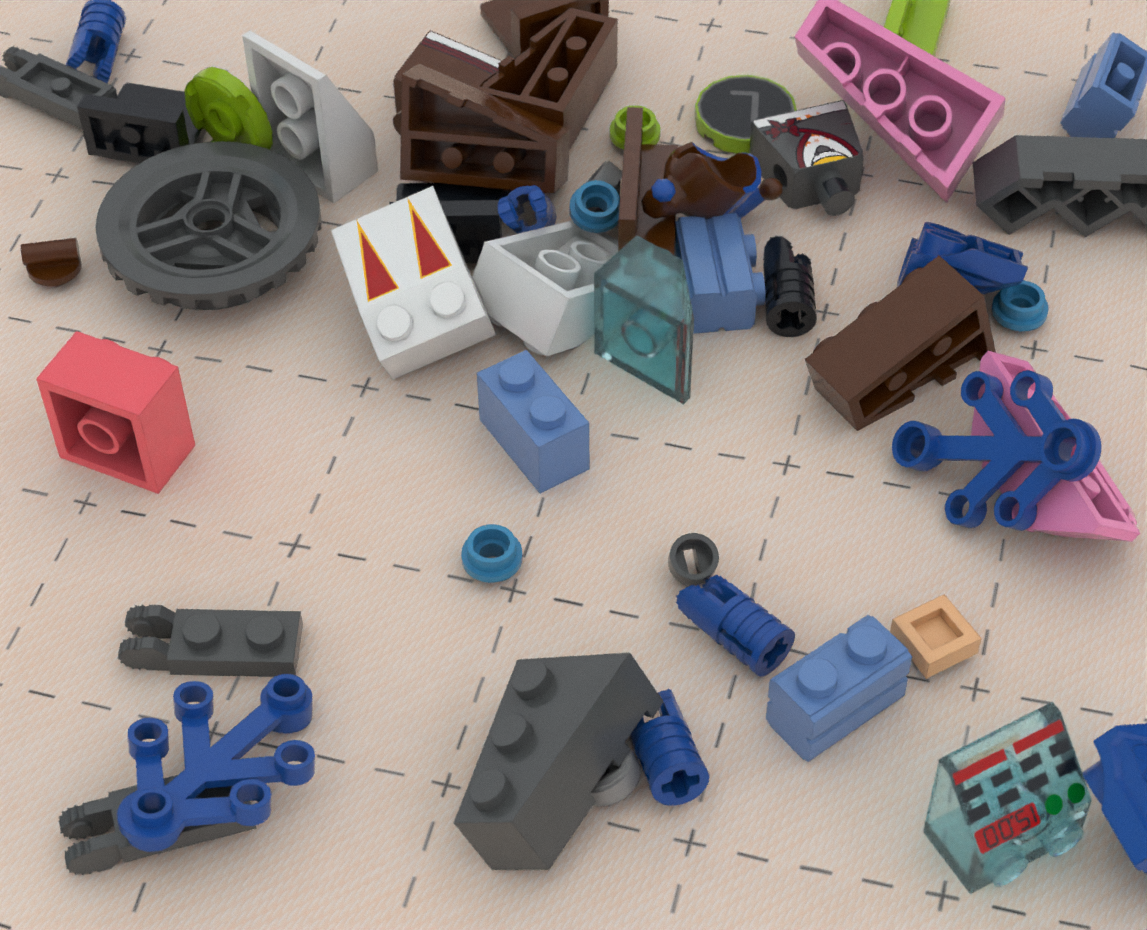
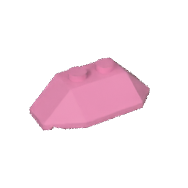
M987 351L981 358L979 371L995 376L1001 381L1003 386L1001 400L1026 436L1042 437L1044 433L1030 411L1015 404L1010 396L1011 383L1020 372L1026 370L1036 371L1028 361ZM1035 382L1028 390V399L1035 392ZM985 383L979 389V399L985 392ZM1053 395L1051 399L1066 420L1071 419ZM974 408L971 436H994L976 408ZM1076 445L1073 447L1071 451V457L1075 452ZM1100 460L1095 469L1082 480L1069 482L1061 479L1036 504V519L1026 529L1029 532L1037 531L1062 537L1132 542L1140 534L1136 526L1137 521L1134 512ZM982 461V469L989 463L988 461ZM1025 462L999 488L1001 493L1015 491L1040 463ZM1016 503L1012 509V519L1018 515L1019 503Z

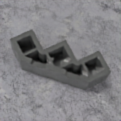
M1015 135L972 163L976 206L1009 235L1051 209H1055L1084 237H1087L1129 211L1147 226V139Z

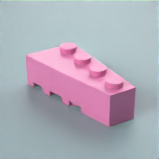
M818 0L794 36L798 55L947 203L1003 117L1006 98L840 1Z

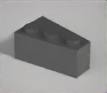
M629 652L518 659L516 661L454 820L455 826L492 870H549L596 802L591 795V791L610 764L620 767L630 752L625 742L643 715L653 718L663 704V700L632 654Z

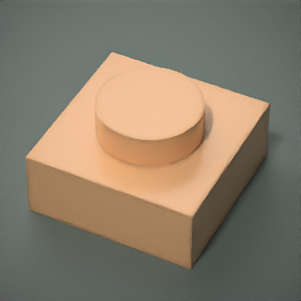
M945 594L893 618L890 633L908 649L912 655L911 661L926 679L978 654L982 639Z

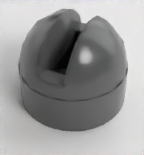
M688 533L679 537L673 543L668 556V567L671 574L685 586L693 584L696 586L705 583V580L714 575L719 562V553L714 542L707 536L699 533ZM693 549L697 574L688 572L683 551Z

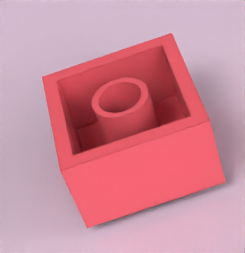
M76 331L36 378L60 458L159 494L195 447L179 368L163 358L150 357L121 347L114 341L98 339Z

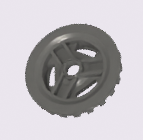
M223 141L204 142L181 146L159 153L125 173L107 192L100 205L96 219V236L102 259L107 263L109 273L115 280H124L127 290L136 296L149 293L151 301L160 305L171 303L182 307V309L218 310L250 302L262 296L271 288L276 289L286 283V272H299L306 264V253L314 252L317 247L318 231L321 230L322 220L318 194L314 184L308 175L290 159L272 150L252 144ZM253 211L271 220L278 227V230L269 232L261 228ZM216 220L223 223L219 228L213 230H200L197 228L198 225L206 221Z

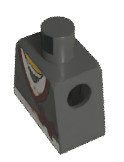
M844 100L751 120L749 153L758 158L762 171L761 176L764 180L776 178L781 182L783 192L780 198L789 208L799 209L822 204L827 214L836 216L845 213L852 207L854 196L860 191L864 158L863 150Z

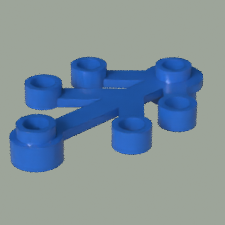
M1030 370L1022 371L1013 379L1010 387L1011 399L1015 404L1030 411L1044 433L1042 437L1026 436L1001 400L1003 395L1001 381L997 377L981 371L972 372L965 378L961 387V397L967 405L976 408L994 436H945L936 427L919 421L906 422L895 433L892 442L894 459L901 466L925 472L938 466L942 461L989 462L963 489L955 490L947 498L945 515L951 523L966 528L979 526L987 513L986 501L1025 462L1040 463L1015 491H1007L1001 494L994 506L995 519L1001 526L1017 531L1026 530L1036 519V504L1061 479L1069 482L1079 481L1087 477L1095 469L1100 459L1102 448L1099 433L1088 422L1080 419L1066 420L1051 399L1053 396V385L1048 377ZM1035 382V392L1028 399V390ZM985 383V392L979 399V389ZM1076 445L1075 452L1071 457V451L1073 447ZM969 501V510L963 517V506ZM1016 503H1019L1018 515L1012 519V509Z
M281 674L273 677L261 692L260 705L210 747L208 720L214 712L213 691L209 685L200 681H189L179 685L174 691L173 701L174 715L178 721L182 722L185 770L165 786L161 759L169 751L167 725L156 718H143L131 724L127 732L128 749L130 756L136 760L137 790L126 796L120 803L117 811L118 827L133 847L142 851L155 852L172 846L180 837L182 830L187 826L237 822L245 826H255L265 822L271 814V790L266 783L282 782L286 785L298 786L309 782L315 773V751L310 744L304 741L290 740L279 745L275 750L274 756L240 758L271 731L289 734L307 727L312 719L311 689L305 684L303 679L293 674ZM190 702H200L198 704H187ZM145 739H155L154 741H151V742H143V741H142V740H145ZM292 761L302 762L297 765L288 764V762ZM233 786L230 791V797L194 799L206 788ZM253 800L257 801L258 803L248 805L244 804L243 802Z

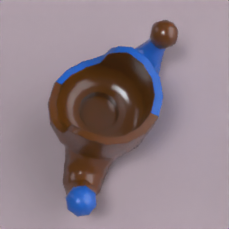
M690 142L674 149L665 163L663 179L656 180L652 188L647 190L643 196L641 203L643 212L653 219L672 216L677 213L684 214L687 217L697 216L704 217L705 219L737 213L741 219L765 200L778 199L782 195L783 186L776 178H767L761 182L762 171L758 158L750 153L740 152L730 158L717 157Z

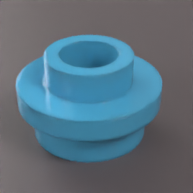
M594 180L583 184L573 193L570 200L569 213L572 221L582 230L591 233H604L612 230L619 223L620 195L612 185L604 181ZM598 207L604 212H592L588 209Z
M1023 280L1019 285L1000 290L994 296L991 310L995 320L1005 328L1014 331H1031L1045 323L1049 306L1043 290L1038 285Z
M496 524L483 525L475 529L469 535L461 551L462 565L465 571L472 578L487 583L501 582L509 579L520 569L523 560L522 547L518 539L509 529Z

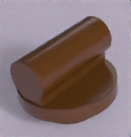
M77 238L21 244L22 261L24 266H26L28 276L39 285H63L74 279L81 270L82 261Z

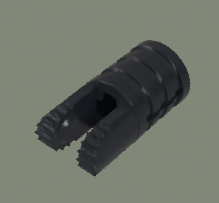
M776 235L773 238L770 237V240L767 241L763 253L766 323L768 328L777 335L796 337L809 332L817 321L811 259L803 253L801 255L798 253L794 256L791 250L793 248L791 246L792 243L783 236L778 237Z

